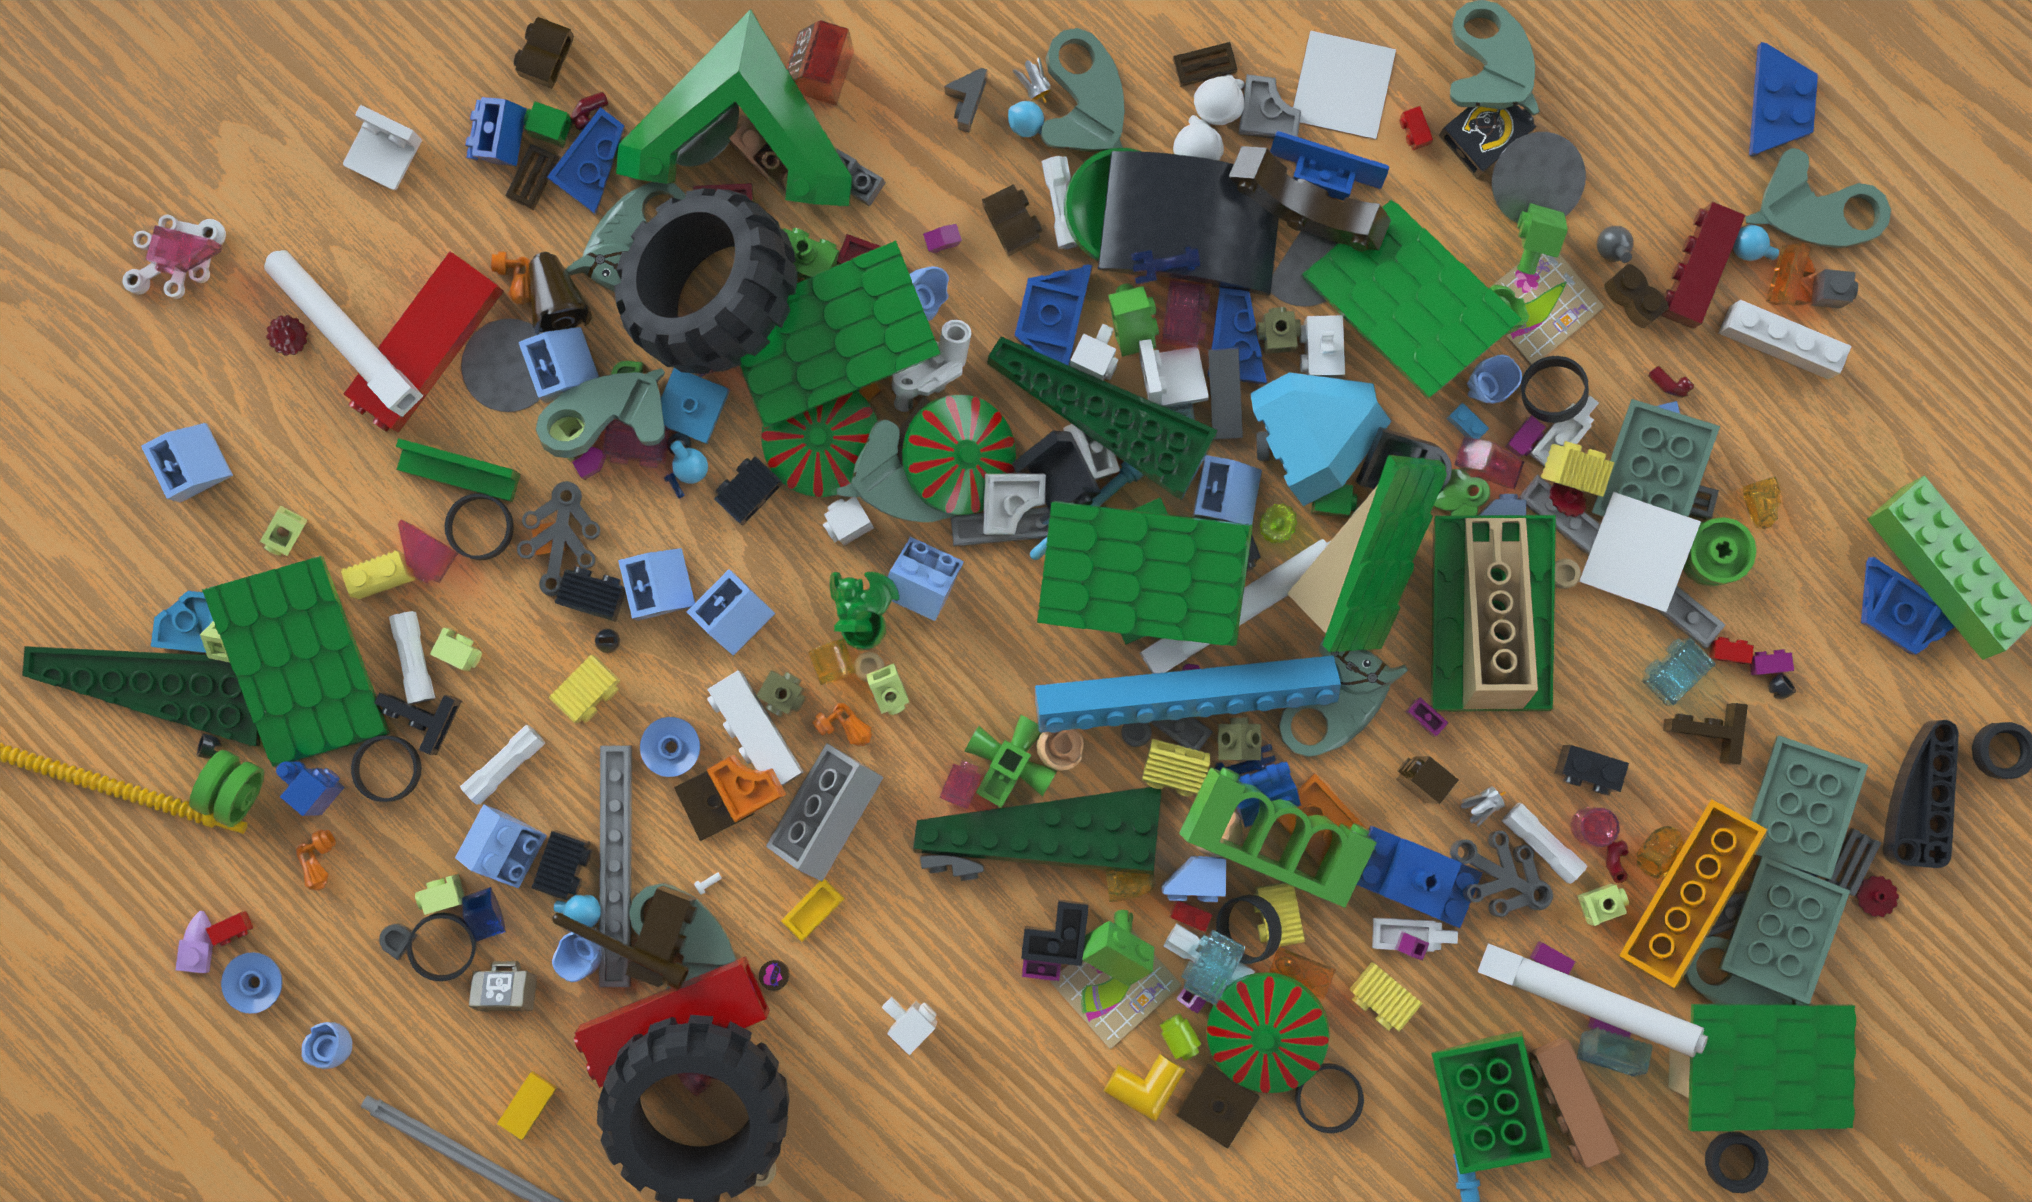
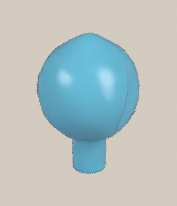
M1032 101L1018 102L1009 108V126L1014 133L1021 137H1031L1037 133L1041 135L1044 114L1041 108Z
M1746 225L1740 228L1733 245V251L1739 258L1755 261L1763 256L1771 260H1775L1778 257L1779 250L1770 246L1769 236L1762 227Z
M675 441L671 444L670 448L675 454L672 462L674 475L681 482L687 484L701 481L708 472L706 457L694 448H685L680 441Z
M574 895L567 902L557 900L554 903L555 912L563 913L589 927H593L601 915L599 902L592 895Z

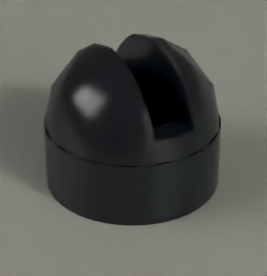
M682 433L673 434L667 442V448L673 456L675 454L670 446L674 439L684 444L685 448H692L691 440Z
M603 629L597 633L595 645L602 652L612 653L618 649L620 637L614 630ZM614 637V643H600V638Z
M1783 673L1774 677L1768 686L1769 692L1774 693L1776 699L1783 700L1796 693L1794 685Z
M203 733L198 744L197 757L211 759L218 752L214 750L215 746L222 747L220 740L213 735Z

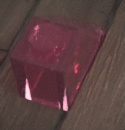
M155 225L146 260L156 265L155 270L173 275L174 270L186 273L219 254L223 246L213 239Z
M1464 437L1454 465L1465 470L1470 475L1515 490L1524 461L1494 442Z
M401 519L398 523L406 564L415 570L412 575L427 584L430 580L440 583L458 555V552L413 524Z
M963 760L960 766L953 764L939 798L969 809L982 774L977 773L978 766Z

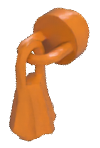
M498 251V254H492V272H497L498 275H507V268H514L513 281L508 295L517 305L530 303V260L526 257H519L516 260L508 259L507 252ZM526 265L525 274H519L520 268Z
M838 703L834 707L833 713L828 717L819 712L815 715L816 719L812 721L821 736H824L826 733L830 735L835 731L831 723L837 719L847 735L849 744L856 745L857 747L867 745L872 736L871 727L857 718L849 706L844 703ZM844 710L849 715V718L846 720L841 716Z
M320 829L312 833V843H302L296 849V855L304 874L305 887L309 890L320 891L324 889L329 874L320 865L313 850L317 849L320 854H326L332 850L336 841L329 830L323 831ZM302 853H308L311 859L305 861Z

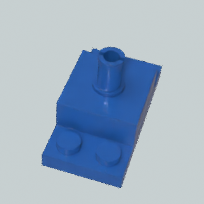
M1370 826L1368 836L1375 840L1377 844L1357 885L1461 928L1471 903L1465 900L1463 890L1467 885L1478 884L1483 872L1412 841ZM1472 888L1470 892L1472 898L1476 890L1475 888Z

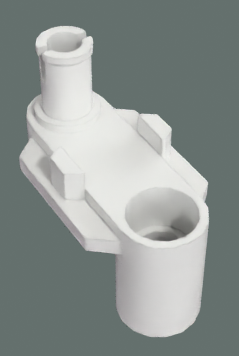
M960 320L946 322L942 327L940 342H937L941 354L893 375L892 390L896 394L894 406L897 410L907 412L909 410L908 407L910 409L913 407L914 397L919 394L929 396L934 392L939 393L945 389L948 383L962 375V367L966 363L971 338V329L968 324Z

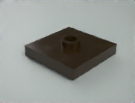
M707 771L674 787L700 841L755 815V813H752L734 823Z
M1208 1063L1179 1108L1176 1116L1224 1147L1229 1148L1260 1096L1250 1089L1235 1083L1222 1071Z

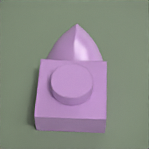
M199 911L193 917L185 931L184 938L179 940L176 962L177 971L210 972L213 944L206 928L210 927L211 923L204 911Z

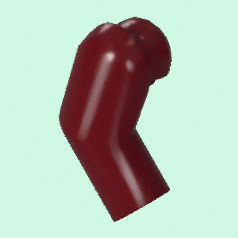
M600 92L579 100L571 114V123L575 124L577 130L583 131L589 123L588 116L591 111L608 106L605 93Z
M1660 366L1655 367L1648 375L1663 392L1680 398L1688 396V392L1694 389V384L1687 377H1682L1676 382Z
M1624 840L1612 841L1607 846L1606 868L1616 883H1623L1628 878V874L1620 861L1621 856H1627L1629 853L1627 843Z

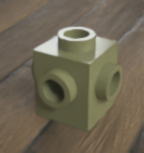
M1285 307L1269 309V313H1264L1262 322L1257 324L1258 339L1264 340L1265 354L1294 352L1298 346L1297 337H1301L1300 319H1295L1294 311H1286Z
M772 670L756 697L768 703L765 707L767 710L780 717L783 712L791 715L793 710L798 712L806 699V696L802 695L805 689L799 686L802 680L788 672H785L784 676ZM783 689L787 691L785 699L780 698V692Z
M1230 718V724H1218V760H1261V724H1248V718Z

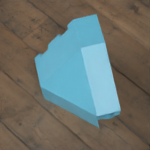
M1289 372L1251 392L1253 412L1257 421H1262L1265 424L1266 431L1269 434L1266 440L1275 459H1279L1287 472L1284 475L1285 481L1303 506L1343 487L1369 452L1379 427L1386 429L1391 423L1390 418L1377 402L1373 383Z

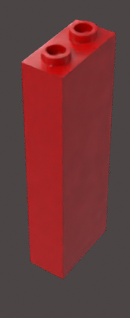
M449 251L377 348L396 369L409 379L423 397L402 417L390 410L367 385L368 382L358 373L343 393L351 400L348 405L362 415L366 411L373 415L375 418L372 422L385 432L392 429L399 433L504 290Z
M745 956L685 981L679 990L670 987L581 1024L575 1031L574 1042L577 1050L585 1055L588 1062L586 1064L587 1072L590 1078L596 1080L600 1088L603 1087L609 1066L614 1064L618 1051L634 1035H646L649 1026L654 1023L675 1017L677 1024L688 1023L690 1015L714 1016L712 1024L724 1028L728 1027L730 1021L742 1028H746L766 1020L770 1009Z

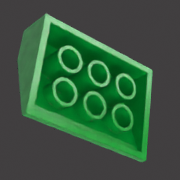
M1522 1030L1487 1037L1431 1053L1460 1174L1552 1158Z

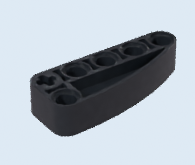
M1932 720L1924 723L1902 762L1890 799L1884 832L1883 855L1890 863L1943 868L1951 860L1959 741L1958 728L1952 721ZM1938 726L1942 728L1944 733L1941 741L1935 736ZM1936 756H1938L1942 762V766L1939 771H1937L1933 765V761ZM1935 786L1938 787L1940 791V796L1937 801H1935L1932 798L1931 794L1932 789ZM1934 816L1938 820V827L1935 831L1930 828V820ZM1901 844L1906 847V855L1902 859L1898 856L1897 852ZM1930 850L1935 851L1934 858L1929 857Z

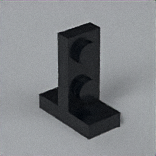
M379 692L375 704L383 707L381 712L390 717L398 719L401 715L410 719L408 724L414 728L425 731L428 727L419 750L429 755H437L462 700L444 695L435 714L413 704H408V702L388 693Z

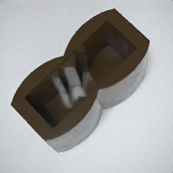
M537 17L534 23H530L526 29L525 39L527 43L522 50L519 49L514 58V66H516L515 70L520 77L552 89L558 79L562 64L568 55L574 35L571 29Z
M1013 184L982 199L984 210L1007 256L1040 241L1038 233L1042 232V228L1035 215L1030 217L1025 207L1029 205V202L1022 189L1017 191Z
M1627 264L1604 284L1609 297L1617 304L1624 306L1628 318L1641 328L1648 326L1669 308L1664 296L1657 289L1648 286L1646 277L1634 265Z

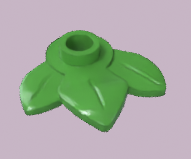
M1452 469L1450 480L1443 491L1439 493L1434 506L1441 510L1451 511V516L1477 515L1479 506L1485 504L1490 497V487L1482 478L1471 477L1462 469ZM1473 487L1479 488L1476 496H1470V490Z

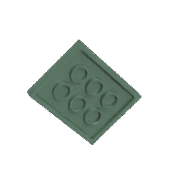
M1631 399L1610 459L1611 462H1614V466L1604 497L1597 496L1592 513L1604 516L1612 494L1615 492L1688 517L1720 426Z
M1779 735L1776 736L1749 820L1767 829V836L1755 855L1764 856L1787 866L1831 880L1868 765Z
M1760 856L1718 969L1809 1005L1850 890L1767 857Z

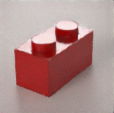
M1421 106L1404 111L1400 116L1399 122L1401 128L1405 129L1407 133V144L1412 147L1413 151L1430 145L1433 137Z
M1718 637V640H1713L1711 643L1709 659L1739 664H1752L1754 645H1749L1748 641L1745 640L1729 642V638Z
M1175 901L1170 913V918L1206 932L1212 917L1211 913L1183 901Z
M245 911L206 928V931L213 946L220 944L222 947L231 943V939L236 936L238 939L249 934L248 931L253 929V925Z

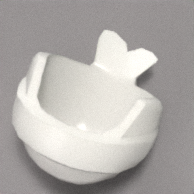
M1231 74L1205 81L1194 94V105L1197 114L1202 120L1212 125H1225L1238 119L1244 109V97L1241 91L1245 86L1244 81L1233 78Z
M1192 115L1188 121L1190 125L1184 127L1174 141V154L1220 161L1224 152V144L1220 134L1210 126L1211 124Z

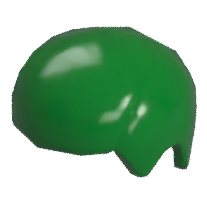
M874 612L872 613L871 618L868 620L872 624V631L841 632L846 643L861 651L878 646L886 635V621L883 615L878 616Z

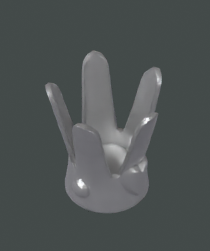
M1040 57L1038 58L1039 69L1036 64H1032L1031 61L1027 60L1025 67L1031 83L1023 73L1017 70H1013V73L1027 89L1028 97H1030L1031 101L1042 98L1043 102L1046 103L1044 96L1050 93L1052 89L1050 88L1049 81L1044 77Z
M1491 786L1480 792L1479 795L1463 799L1462 808L1466 809L1475 806L1471 810L1473 816L1470 818V823L1473 824L1480 820L1477 824V827H1479L1494 811L1505 807L1501 796L1505 795L1506 791L1499 794Z

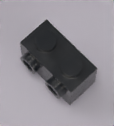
M1563 745L1554 774L1564 776L1563 782L1581 787L1583 782L1592 785V791L1610 796L1611 792H1621L1629 763L1574 745Z

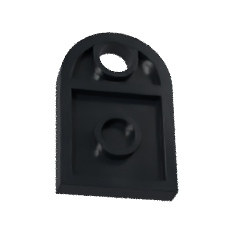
M1379 427L1356 482L1361 486L1375 489L1379 484L1388 455L1440 460L1446 466L1447 476L1440 490L1442 492L1450 480L1452 465L1449 456L1435 443Z

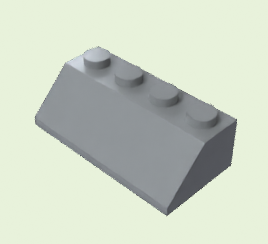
M826 743L766 847L797 870L823 881L884 777Z

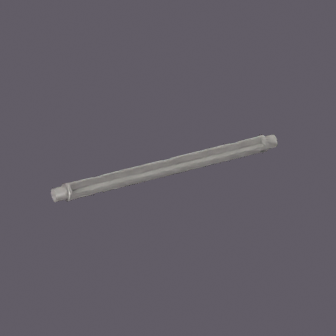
M368 1095L362 1102L361 1108L369 1111L371 1116L389 1124L526 1201L564 1202L427 1125L407 1116L381 1099L376 1100Z

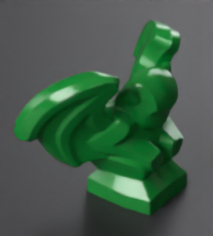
M839 572L831 573L829 578L830 594L832 600L835 601L836 613L840 619L834 625V632L872 631V624L868 621L872 613L874 612L878 616H882L891 604L892 599L898 601L900 598L894 582L881 573L866 572L864 575L868 579L870 587L863 590L862 579L857 580L852 577L842 579Z

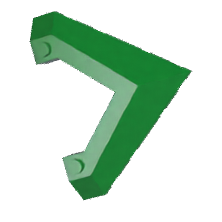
M752 9L619 143L616 174L638 180L666 184L675 182L678 152L738 104L788 169L785 200L816 205L849 206L852 185L850 171L842 162L836 152V148L816 119L815 113L789 70L784 66L769 37L766 36Z

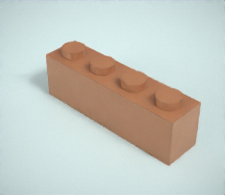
M1561 1037L1530 1051L1533 1059L1529 1061L1531 1069L1536 1078L1541 1077L1546 1087L1542 1089L1543 1096L1550 1107L1553 1105L1558 1114L1555 1117V1122L1562 1135L1567 1134L1571 1145H1568L1567 1148L1575 1163L1579 1162L1588 1169L1619 1155L1620 1151L1570 1041Z

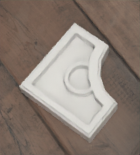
M1043 473L985 474L984 534H1015L1017 523L1025 512L1035 506L1045 505L1046 475Z

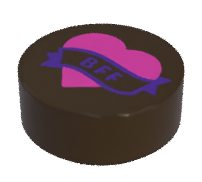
M780 960L766 962L759 971L761 985L771 991L782 989L790 978L789 968Z

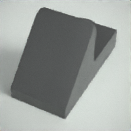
M980 68L944 86L946 95L964 101L958 102L954 118L958 119L959 130L970 132L988 79L987 69Z

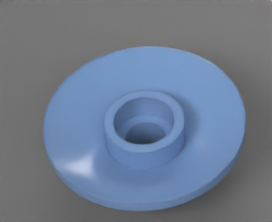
M676 717L658 719L651 723L642 735L640 741L641 757L645 765L652 772L660 776L675 777L682 775L694 766L699 757V736L692 725L683 719ZM670 741H674L677 744V749L673 753L667 750V744Z
M255 952L245 953L234 958L226 966L221 979L222 993L226 1001L234 1009L243 1013H258L271 1007L278 999L282 990V974L278 965L270 957ZM254 976L260 980L258 987H254L251 983Z

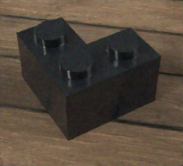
M1058 899L1055 929L1025 926L1021 959L1082 966L1089 904Z

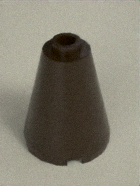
M549 252L536 254L529 263L532 325L535 333L539 335V332L544 333L576 328L581 323L587 326L592 319L590 307L559 258Z

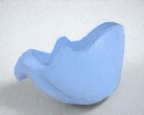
M926 267L910 273L912 283L928 321L936 316L940 306L948 299L947 285L949 276L946 271L939 267Z
M1497 355L1481 361L1476 365L1467 382L1470 389L1468 397L1491 404L1505 401L1521 384L1522 372L1519 366L1507 355Z
M570 932L559 941L552 959L553 968L566 981H580L593 974L599 967L602 958V947Z
M323 1022L315 1025L310 1029L311 1034L307 1035L302 1043L303 1061L308 1065L321 1069H331L341 1065L350 1056L353 1045L347 1028L336 1022Z

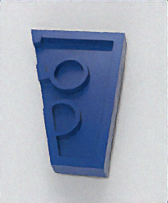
M600 107L547 176L548 180L596 215L625 126Z
M1220 288L1211 349L1238 348L1240 381L1266 385L1267 379L1262 363V353L1256 332L1250 292Z

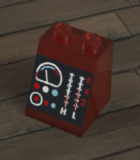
M819 20L798 32L786 69L789 70L804 96L837 106L854 53L849 29Z

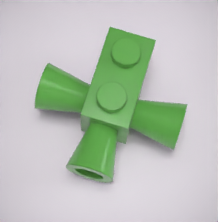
M1020 714L1011 743L1004 740L1002 745L983 728L978 726L964 752L991 760L992 763L976 794L1002 808L1017 780L1021 777L1043 797L1057 771L1029 761L1031 754L1027 753V751L1041 734L1037 723Z

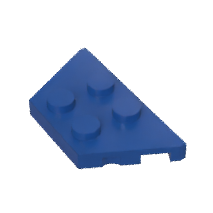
M1761 42L1757 46L1749 156H1756L1761 152L1774 147H1780L1814 132L1818 74L1765 42Z
M1087 264L1077 269L1062 270L1047 276L1040 275L1028 278L1015 338L1025 347L1069 365L1092 265Z
M1868 557L1865 570L1862 624L1912 655H1916L1928 647L1929 643L1938 641L1946 636L1948 631L1955 628L1923 588L1875 557Z

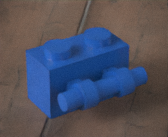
M482 97L481 100H476L475 110L471 111L470 120L473 121L470 137L466 138L465 146L468 147L466 158L478 161L479 158L492 164L517 166L524 127L523 121L527 108L506 99Z
M288 761L282 762L276 768L277 775L289 785L280 798L302 816L322 815L345 788L338 782L340 777L329 768H306L301 762Z
M1281 762L1276 765L1273 763L1266 766V769L1251 775L1248 773L1240 776V779H1238L1243 784L1255 786L1271 801L1282 799L1292 802L1297 807L1301 806L1297 787L1290 775L1291 771L1287 762ZM1257 798L1245 799L1236 807L1245 828L1253 825L1258 815L1260 805Z

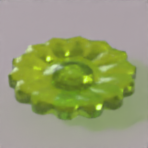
M1284 503L1280 505L1274 504L1271 508H1267L1266 513L1261 516L1262 521L1259 524L1261 527L1260 533L1264 535L1265 540L1276 544L1277 542L1283 543L1284 540L1291 538V534L1295 532V526L1298 523L1296 520L1297 515L1293 512V508L1286 506Z

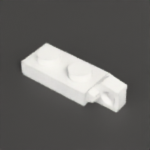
M1589 395L1582 411L1570 420L1554 423L1529 455L1545 467L1552 444L1563 446L1564 441L1577 444L1591 428V423L1594 419L1589 415L1599 402ZM1571 404L1570 407L1566 408L1565 410L1573 407L1575 404Z
M1373 918V949L1396 950L1395 947L1402 931L1430 943L1427 949L1428 952L1441 950V943H1458V931L1442 930L1441 922L1433 920Z

